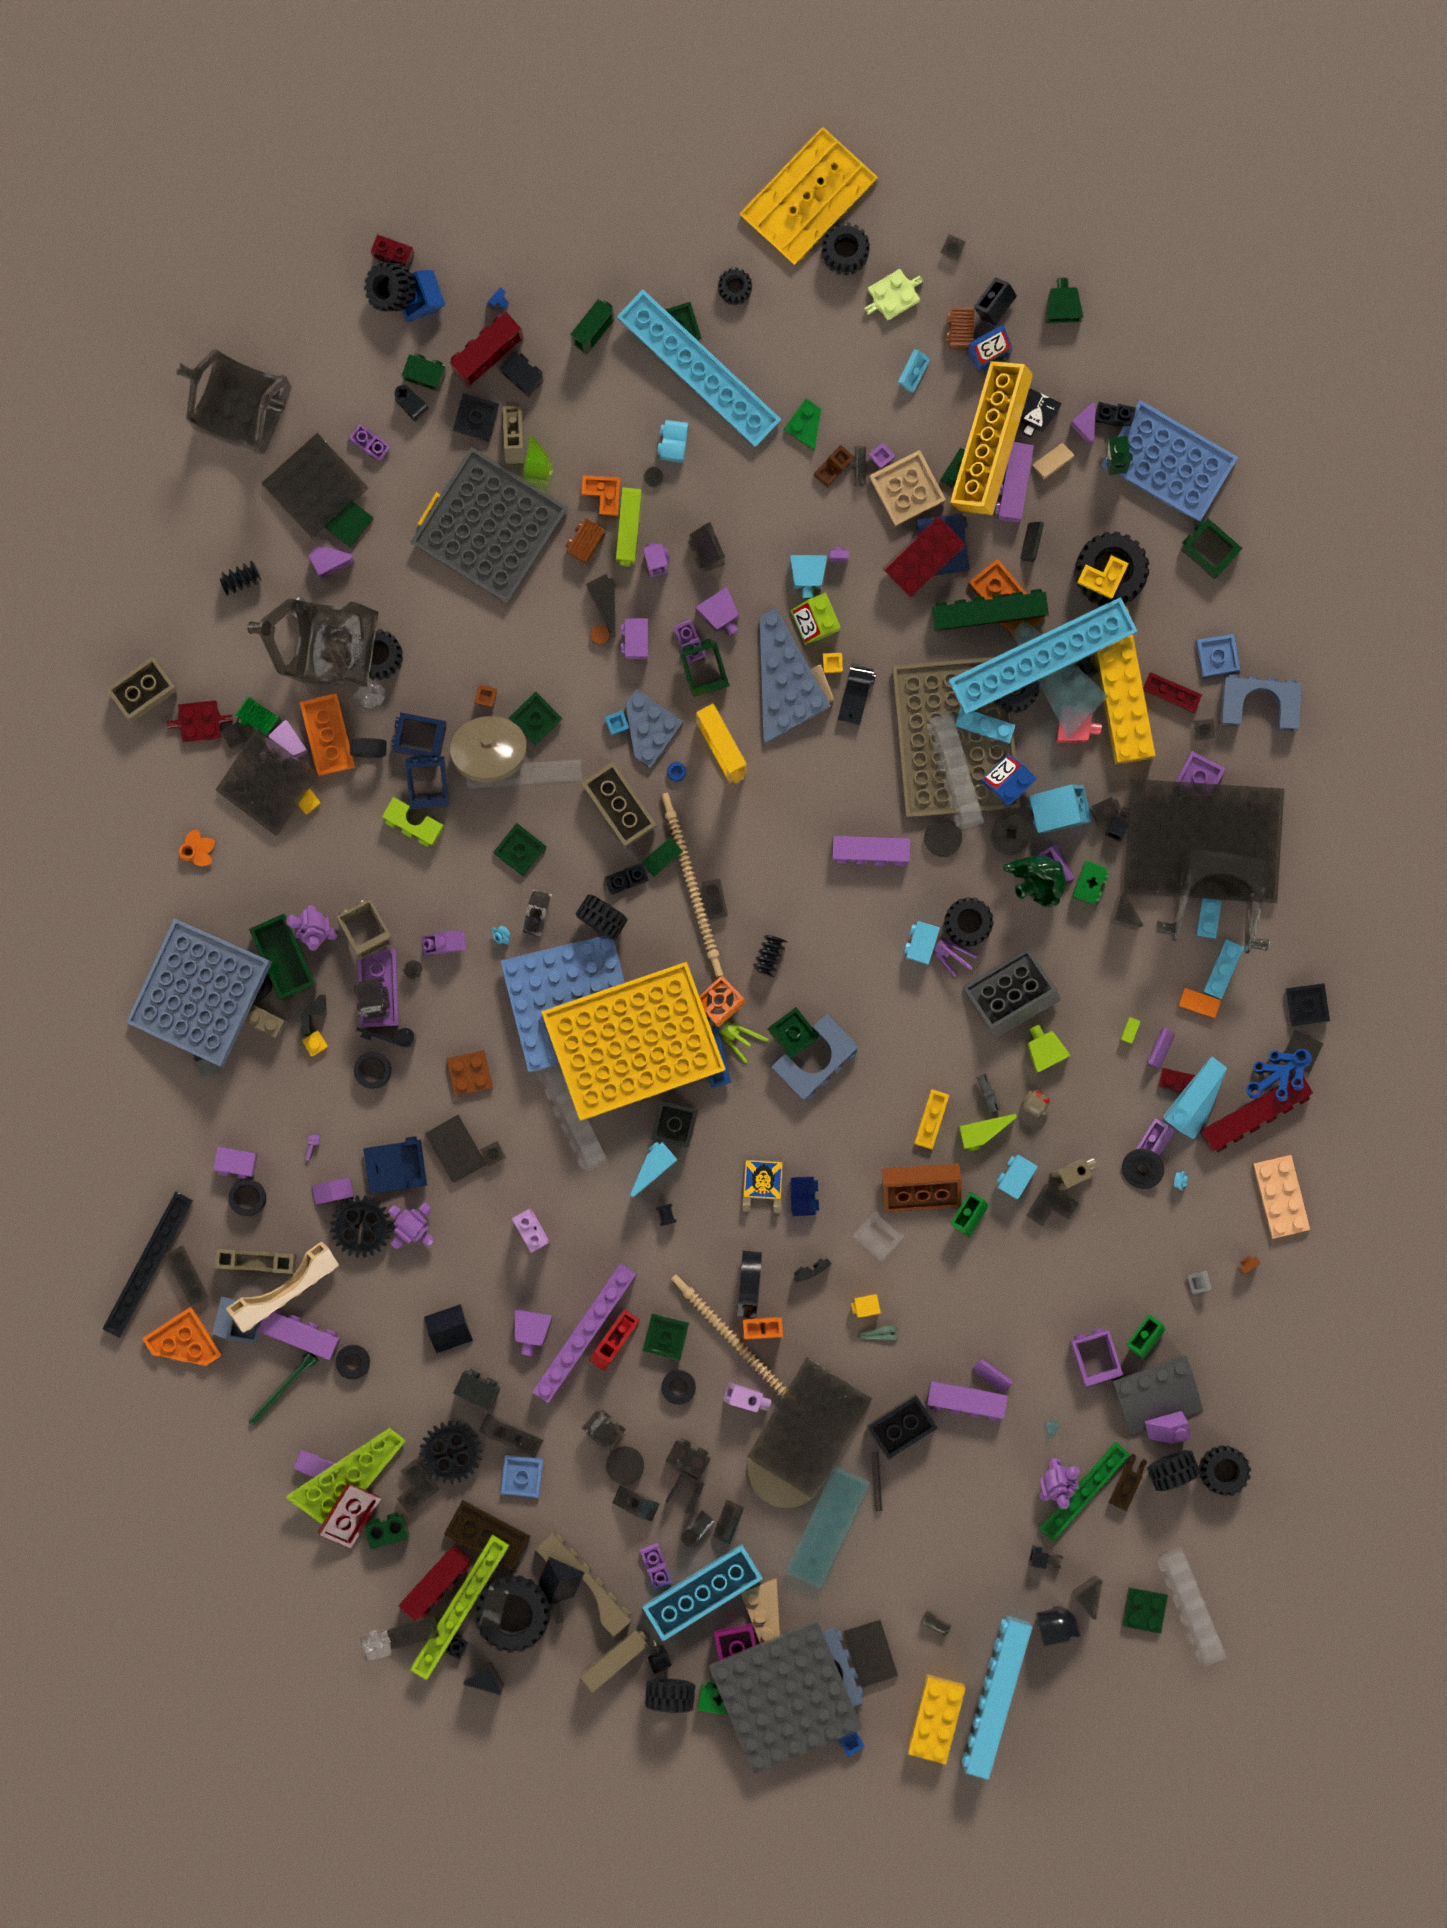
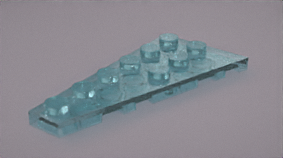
M1025 619L1012 632L1018 646L1042 635ZM1074 664L1037 680L1040 682V687L1068 738L1108 697L1099 686Z

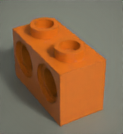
M782 1317L743 1319L744 1339L783 1337Z

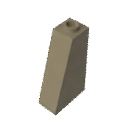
M635 1628L581 1672L580 1678L593 1693L648 1646V1636L643 1630L639 1631Z

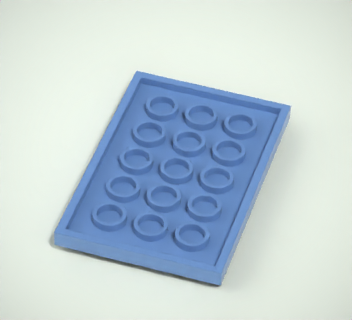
M1139 400L1135 407L1136 411L1132 426H1124L1119 436H1128L1130 466L1127 474H1117V476L1200 523L1238 457ZM1105 458L1101 466L1108 470L1107 458Z

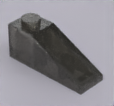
M607 574L587 583L586 587L613 638L616 636V599L614 588L617 586L613 578H608Z
M488 1413L479 1429L486 1437L534 1458L544 1441Z

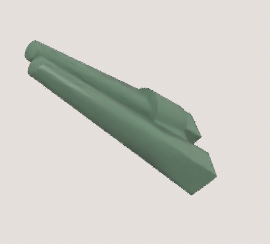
M888 1325L879 1329L861 1332L860 1338L896 1340L898 1336L891 1334V1332H895L897 1327Z

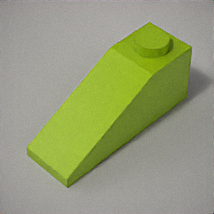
M1012 1114L959 1126L963 1149L968 1148L969 1152L980 1150V1145H984L1016 1119L1017 1115Z

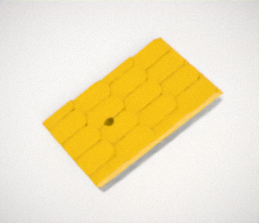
M822 127L744 208L740 215L787 259L796 265L879 177L830 132ZM823 178L824 183L821 185L820 180Z

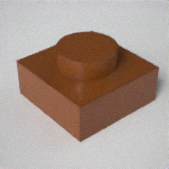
M478 684L474 703L494 708L497 688Z
M1248 1256L1240 1261L1241 1265L1238 1266V1269L1242 1274H1246L1261 1263L1257 1257L1251 1258Z

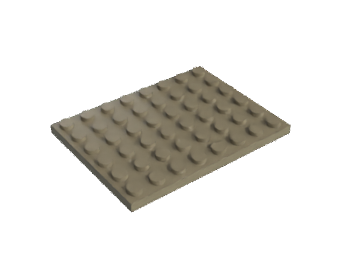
M995 657L896 665L892 667L906 818L1016 809L1021 807L1020 797H1018L1007 808L981 781L1008 754L1016 759L1014 731L1008 744L955 727L961 706L948 680ZM994 702L974 711L1013 724L1012 711L1011 713L1006 712V709H1000V706Z

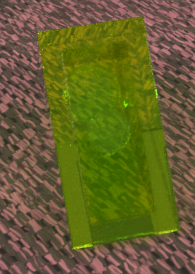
M530 436L524 471L525 477L548 481V476H552L553 464H550L549 456L537 440Z

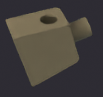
M1093 1158L1088 1161L1081 1159L1050 1173V1176L1057 1191H1061L1092 1177L1091 1172L1098 1169V1165Z

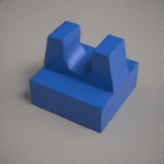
M500 287L487 302V305L492 309L497 305L504 311L509 305V302L503 297L506 291Z

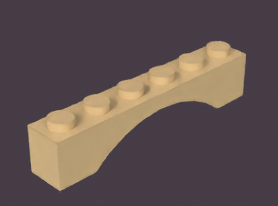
M321 1241L305 1253L297 1271L282 1286L261 1296L241 1297L227 1307L226 1311L235 1325L244 1333L252 1329L262 1319L269 1317L272 1312L283 1307L289 1300L299 1296L306 1288L316 1284L323 1276L333 1272L339 1264L329 1248Z

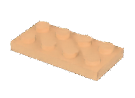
M1292 1155L1254 1163L1253 1167L1271 1238H1279L1310 1230Z

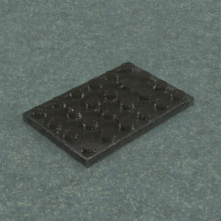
M806 1357L747 1455V1458L813 1499L872 1398Z

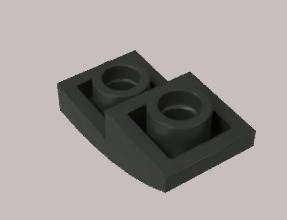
M820 1258L813 1265L815 1268L813 1271L808 1266L805 1268L801 1266L793 1273L796 1276L793 1280L800 1282L810 1279L823 1272L832 1263L827 1258L825 1260Z

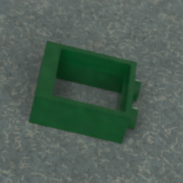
M597 299L570 334L572 344L586 355L614 321L613 306L606 300L602 302L600 299Z
M1208 518L1205 522L1201 520L1194 528L1196 533L1193 536L1188 535L1182 542L1184 546L1181 551L1215 580L1243 548ZM1206 528L1210 529L1231 548V551L1216 567L1212 566L1191 547L1193 542Z
M711 638L700 641L701 644L693 646V644L683 646L682 650L679 651L693 697L730 686L717 642L711 640ZM713 648L721 677L694 685L686 656Z

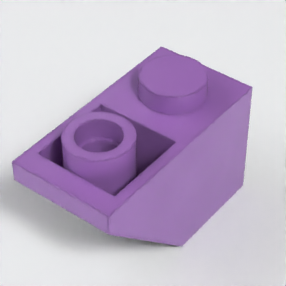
M446 931L422 936L424 955L466 950L464 931Z

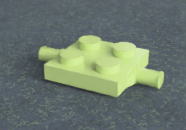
M898 269L868 287V291L874 303L865 307V311L869 315L878 309L888 321L919 303L920 299L914 287L923 283L921 276L919 275L910 281L905 277L901 269Z

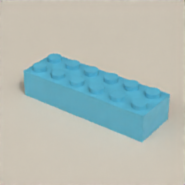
M740 1544L643 1604L642 1608L662 1641L758 1583L763 1579V1576L744 1545Z

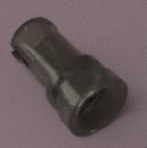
M929 1611L925 1613L921 1621L922 1626L929 1629L932 1628L944 1636L948 1634L951 1628V1624L936 1618V1615Z

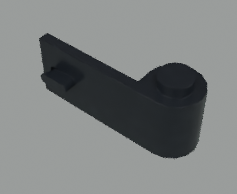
M851 664L838 720L860 725L869 686L874 684L877 674L873 673V668Z
M360 1027L356 1029V1031L362 1033L359 1037L371 1040L373 1036L404 1048L412 1047L416 1042V1034L409 1028L399 1029L394 1039Z

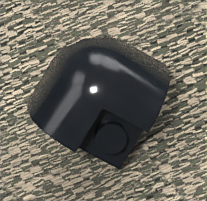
M1053 1606L1051 1610L1036 1613V1622L1044 1646L1070 1641V1637L1081 1636L1078 1622L1068 1609L1061 1606Z

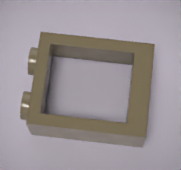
M371 899L367 901L362 900L350 910L345 909L336 916L359 961L393 944L392 937ZM371 911L382 934L357 946L346 924Z

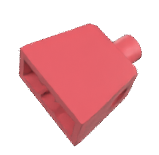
M1062 705L1060 707L1056 743H1085L1089 740V734H1101L1102 724L1091 723L1092 714Z

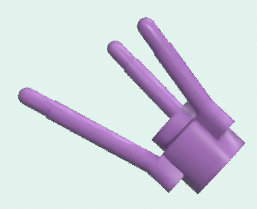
M942 938L933 950L937 952L935 956L942 961L948 971L954 977L956 976L952 967L943 957L947 958L949 954L971 970L972 966L952 950L955 948L973 958H977V955L954 944L949 939L946 941Z

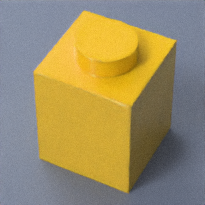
M877 1294L854 1298V1302L851 1303L852 1312L857 1314L858 1318L881 1313Z

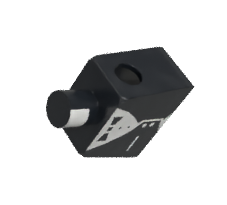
M1029 388L1020 419L1021 423L1026 424L1022 434L1032 438L1035 430L1044 432L1059 411L1062 403Z

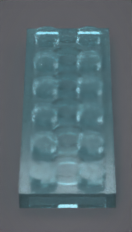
M834 1466L785 1571L786 1573L817 1588H822L870 1484L869 1481Z

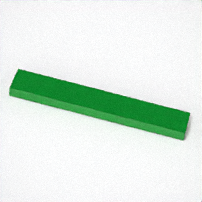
M1115 1441L1078 1483L1079 1488L1075 1489L1074 1495L1069 1498V1507L1061 1509L1058 1506L1042 1523L1039 1529L1054 1542L1127 1460L1130 1454Z

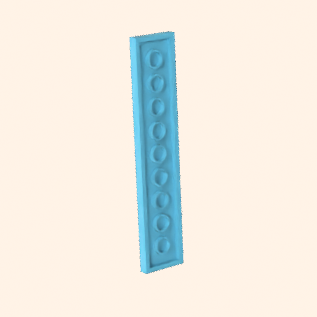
M643 289L617 316L620 322L755 448L781 421L779 416Z
M1120 597L949 679L948 682L964 714L967 715L1138 631Z

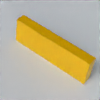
M931 1089L915 1138V1145L933 1150L950 1095Z

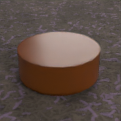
M597 625L592 628L590 636L595 644L603 645L609 640L610 634L605 626Z

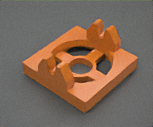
M723 976L719 977L699 995L705 1014L717 1027L721 1026L747 1002ZM719 989H727L724 993L715 992ZM731 994H733L734 1002L733 1005L729 1007V1005L727 1004V998ZM711 995L712 1003L707 1007V1001ZM718 996H723V1003L715 1004V999ZM716 1008H723L725 1010L722 1014L711 1013Z

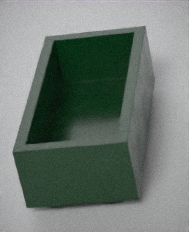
M281 914L249 929L260 956L272 962L268 974L279 999L282 1001L317 986L299 941L295 939V932L292 927L286 924L288 918L286 914Z

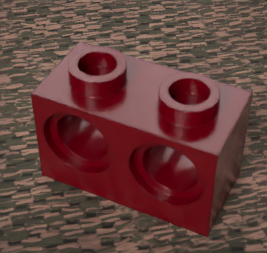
M378 234L370 251L372 257L385 263L403 264L408 269L415 254L413 247Z

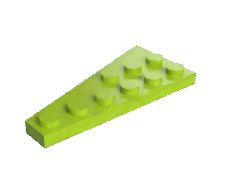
M388 1428L288 1494L286 1498L322 1524L347 1482L366 1490L406 1440L393 1429Z

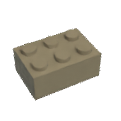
M154 656L106 689L131 723L178 691Z

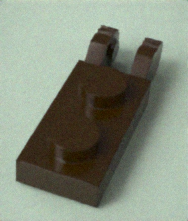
M1131 1454L1126 1468L1124 1467L1108 1502L1125 1511L1128 1510L1147 1464V1460L1142 1459L1137 1473L1132 1471L1131 1468L1136 1460V1455Z

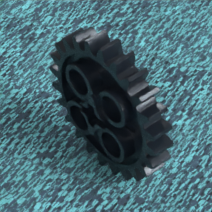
M357 1195L355 1201L350 1197L348 1198L349 1204L342 1201L343 1208L336 1207L339 1213L332 1214L336 1221L330 1222V1224L335 1225V1228L331 1229L330 1232L336 1233L332 1240L338 1239L336 1247L343 1245L341 1251L344 1252L348 1249V1256H351L353 1252H355L356 1258H359L360 1253L363 1254L364 1258H367V1252L374 1256V1249L381 1252L380 1245L387 1246L384 1239H391L387 1235V1232L393 1231V1229L388 1228V1225L392 1224L393 1221H387V1218L391 1215L384 1213L387 1207L380 1208L381 1201L374 1204V1197L370 1201H367L366 1195H364L362 1200ZM364 1209L363 1225H366V1229H362L361 1243L358 1244L360 1229L357 1228V1224L361 1223V1212ZM352 1210L358 1214L356 1221H351L348 1218V1214ZM370 1213H375L377 1216V1221L374 1224L369 1223L367 1220ZM350 1229L355 1232V1238L352 1241L346 1238V1232ZM367 1232L374 1234L375 1239L372 1243H368L365 1240Z
M449 1420L448 1425L445 1426L441 1422L440 1429L434 1425L435 1432L433 1433L428 1430L427 1433L430 1437H423L426 1444H421L420 1447L425 1450L419 1453V1455L425 1456V1459L421 1463H427L424 1471L430 1469L429 1476L436 1474L435 1481H438L441 1477L443 1478V1484L446 1483L447 1479H450L451 1484H454L455 1479L461 1483L462 1476L467 1480L469 1479L468 1472L471 1474L475 1473L472 1467L479 1468L476 1460H482V1457L478 1456L477 1453H481L483 1450L477 1449V1446L481 1442H475L478 1434L472 1436V1428L468 1431L465 1430L467 1424L459 1427V1421H457L455 1426H452V1422ZM454 1435L462 1437L461 1445L453 1443L452 1438ZM436 1441H441L444 1444L442 1451L435 1450L434 1443ZM463 1446L468 1447L466 1450L453 1454V1457L446 1455L438 1459L434 1458L435 1455L446 1453L449 1450L448 1447H451V1450ZM463 1453L468 1456L466 1464L459 1462V1454ZM441 1460L449 1461V1469L444 1470L440 1467Z

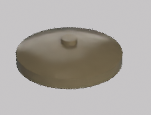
M486 716L473 719L457 730L451 740L450 754L454 767L466 778L477 782H496L508 778L520 769L526 759L527 743L522 730L512 721L502 717Z
M790 1429L777 1430L764 1436L754 1446L748 1461V1476L754 1491L765 1502L776 1507L792 1508L805 1504L820 1490L825 1477V1461L819 1446L806 1434Z

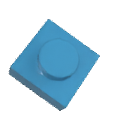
M623 710L605 717L611 736L629 729Z

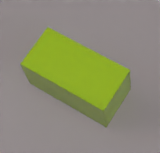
M1128 1017L1120 1040L1132 1044L1141 1021Z

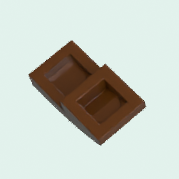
M840 445L813 475L825 487H828L855 457Z

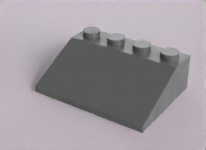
M1028 948L963 986L965 993L994 1039L1060 1001L1056 987Z
M1185 1355L1111 1380L1130 1436L1147 1430L1145 1425L1147 1420L1182 1411L1184 1416H1188L1203 1410L1195 1379Z

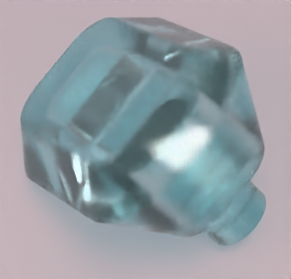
M1052 1421L1051 1424L1046 1422L1045 1424L1049 1427L1047 1431L1050 1435H1055L1060 1426L1058 1421Z

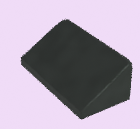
M1043 522L1028 523L1020 557L1021 560L1035 562L1042 535Z

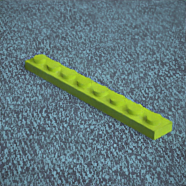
M492 1534L411 1666L410 1670L426 1680L428 1679L506 1552L509 1544Z

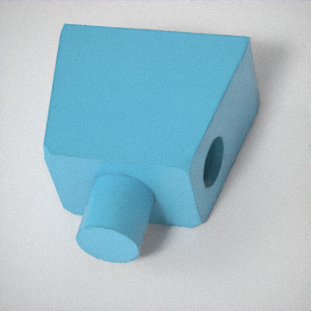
M790 556L794 588L802 589V599L809 600L813 598L814 589H821L827 556Z

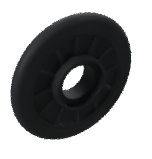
M1141 1148L1135 1149L1126 1155L1122 1163V1172L1127 1182L1139 1189H1149L1156 1186L1162 1180L1164 1165L1161 1158L1155 1152ZM1140 1164L1146 1165L1148 1172H1139L1138 1166Z

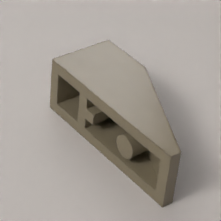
M522 405L503 406L506 464L525 463Z

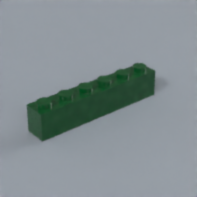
M1035 589L1030 591L1031 594L1014 592L1009 597H1004V594L993 595V599L985 600V597L973 598L974 601L966 602V599L956 600L954 601L955 604L947 605V602L936 603V606L932 607L934 630L936 632L1047 617L1049 612L1046 591L1042 592V589Z

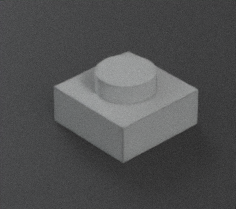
M1207 1270L1187 1275L1192 1294L1212 1289Z

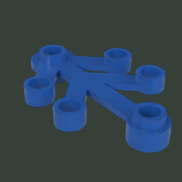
M1298 1049L1294 1054L1280 1053L1276 1050L1270 1052L1269 1058L1274 1064H1265L1258 1061L1254 1064L1253 1068L1255 1073L1259 1075L1265 1072L1274 1073L1262 1082H1251L1246 1087L1248 1096L1252 1099H1257L1262 1095L1263 1090L1280 1079L1276 1097L1279 1101L1287 1100L1289 1074L1293 1069L1296 1068L1295 1078L1292 1080L1293 1088L1301 1090L1304 1087V1068L1312 1061L1310 1052L1305 1049ZM1274 1055H1278V1058L1273 1059L1272 1057ZM1281 1060L1290 1061L1286 1065H1276ZM1258 1066H1262V1067H1263L1262 1069L1257 1070V1067H1258ZM1296 1082H1301L1300 1085H1295ZM1280 1093H1285L1284 1096H1279Z

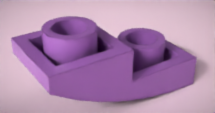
M361 423L348 438L378 461L382 459L391 447Z
M691 619L673 626L681 647L693 644V646L701 644ZM703 650L687 655L686 658L690 664L706 657V653Z
M300 1450L293 1468L309 1476L316 1477L335 1463L322 1459L319 1455Z
M655 1543L640 1549L654 1589L672 1583L659 1544Z

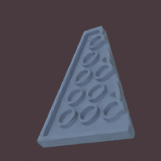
M777 608L760 616L763 737L765 743L774 740L831 707Z

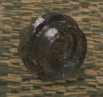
M412 960L405 964L403 972L409 979L414 980L421 976L423 968L420 962Z

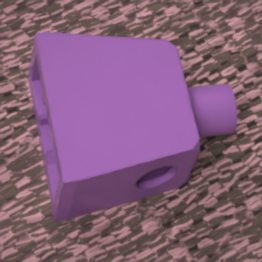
M727 587L696 606V611L716 632L724 628L730 637L739 631L734 623L739 618V614Z
M519 1309L515 1310V1341L523 1343L521 1354L533 1356L534 1345H543L553 1315Z

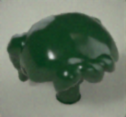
M1029 856L1003 866L1005 872L1013 873L1015 877L1024 878L1025 880L1024 883L1015 886V893L1018 898L1024 899V897L1030 895L1035 897L1033 901L1041 904L1043 907L1059 905L1060 898L1065 891V874L1063 866L1059 861L1046 856Z

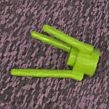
M728 1021L720 1031V1034L723 1036L722 1039L728 1043L744 1063H747L746 1058L732 1043L736 1038L746 1046H751L749 1042L738 1035L740 1031L765 1042H768L769 1039L741 1027L735 1022L732 1024Z

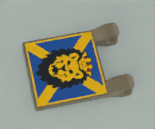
M745 1159L743 1212L750 1211L751 1199L774 1200L773 1213L780 1214L783 1180L782 1161Z

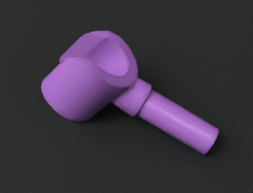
M312 1134L308 1138V1151L305 1160L310 1161L313 1145H320L319 1134Z

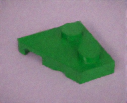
M806 398L784 427L787 433L813 451L816 446L821 408Z

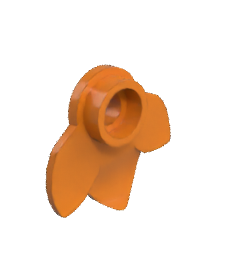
M198 829L192 830L186 835L185 843L180 846L179 856L182 860L192 861L197 866H208L213 863L208 854L214 849L216 841L211 838H201ZM187 849L192 850V854L189 856L185 854Z

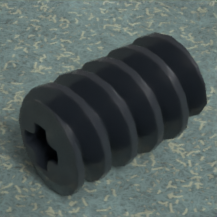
M252 560L250 561V567L243 563V570L236 566L235 573L228 569L229 575L227 576L224 572H221L222 578H219L227 596H229V589L236 593V587L242 591L243 584L249 588L251 586L250 581L255 585L258 584L257 578L262 581L259 571Z
M765 935L764 938L768 942H762L761 945L765 949H759L758 952L762 957H756L759 964H753V967L758 972L774 978L770 971H777L773 964L780 963L776 957L783 956L779 950H785L782 943H788V941L773 935Z

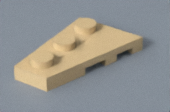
M777 1578L743 1591L741 1596L759 1642L763 1643L780 1636Z

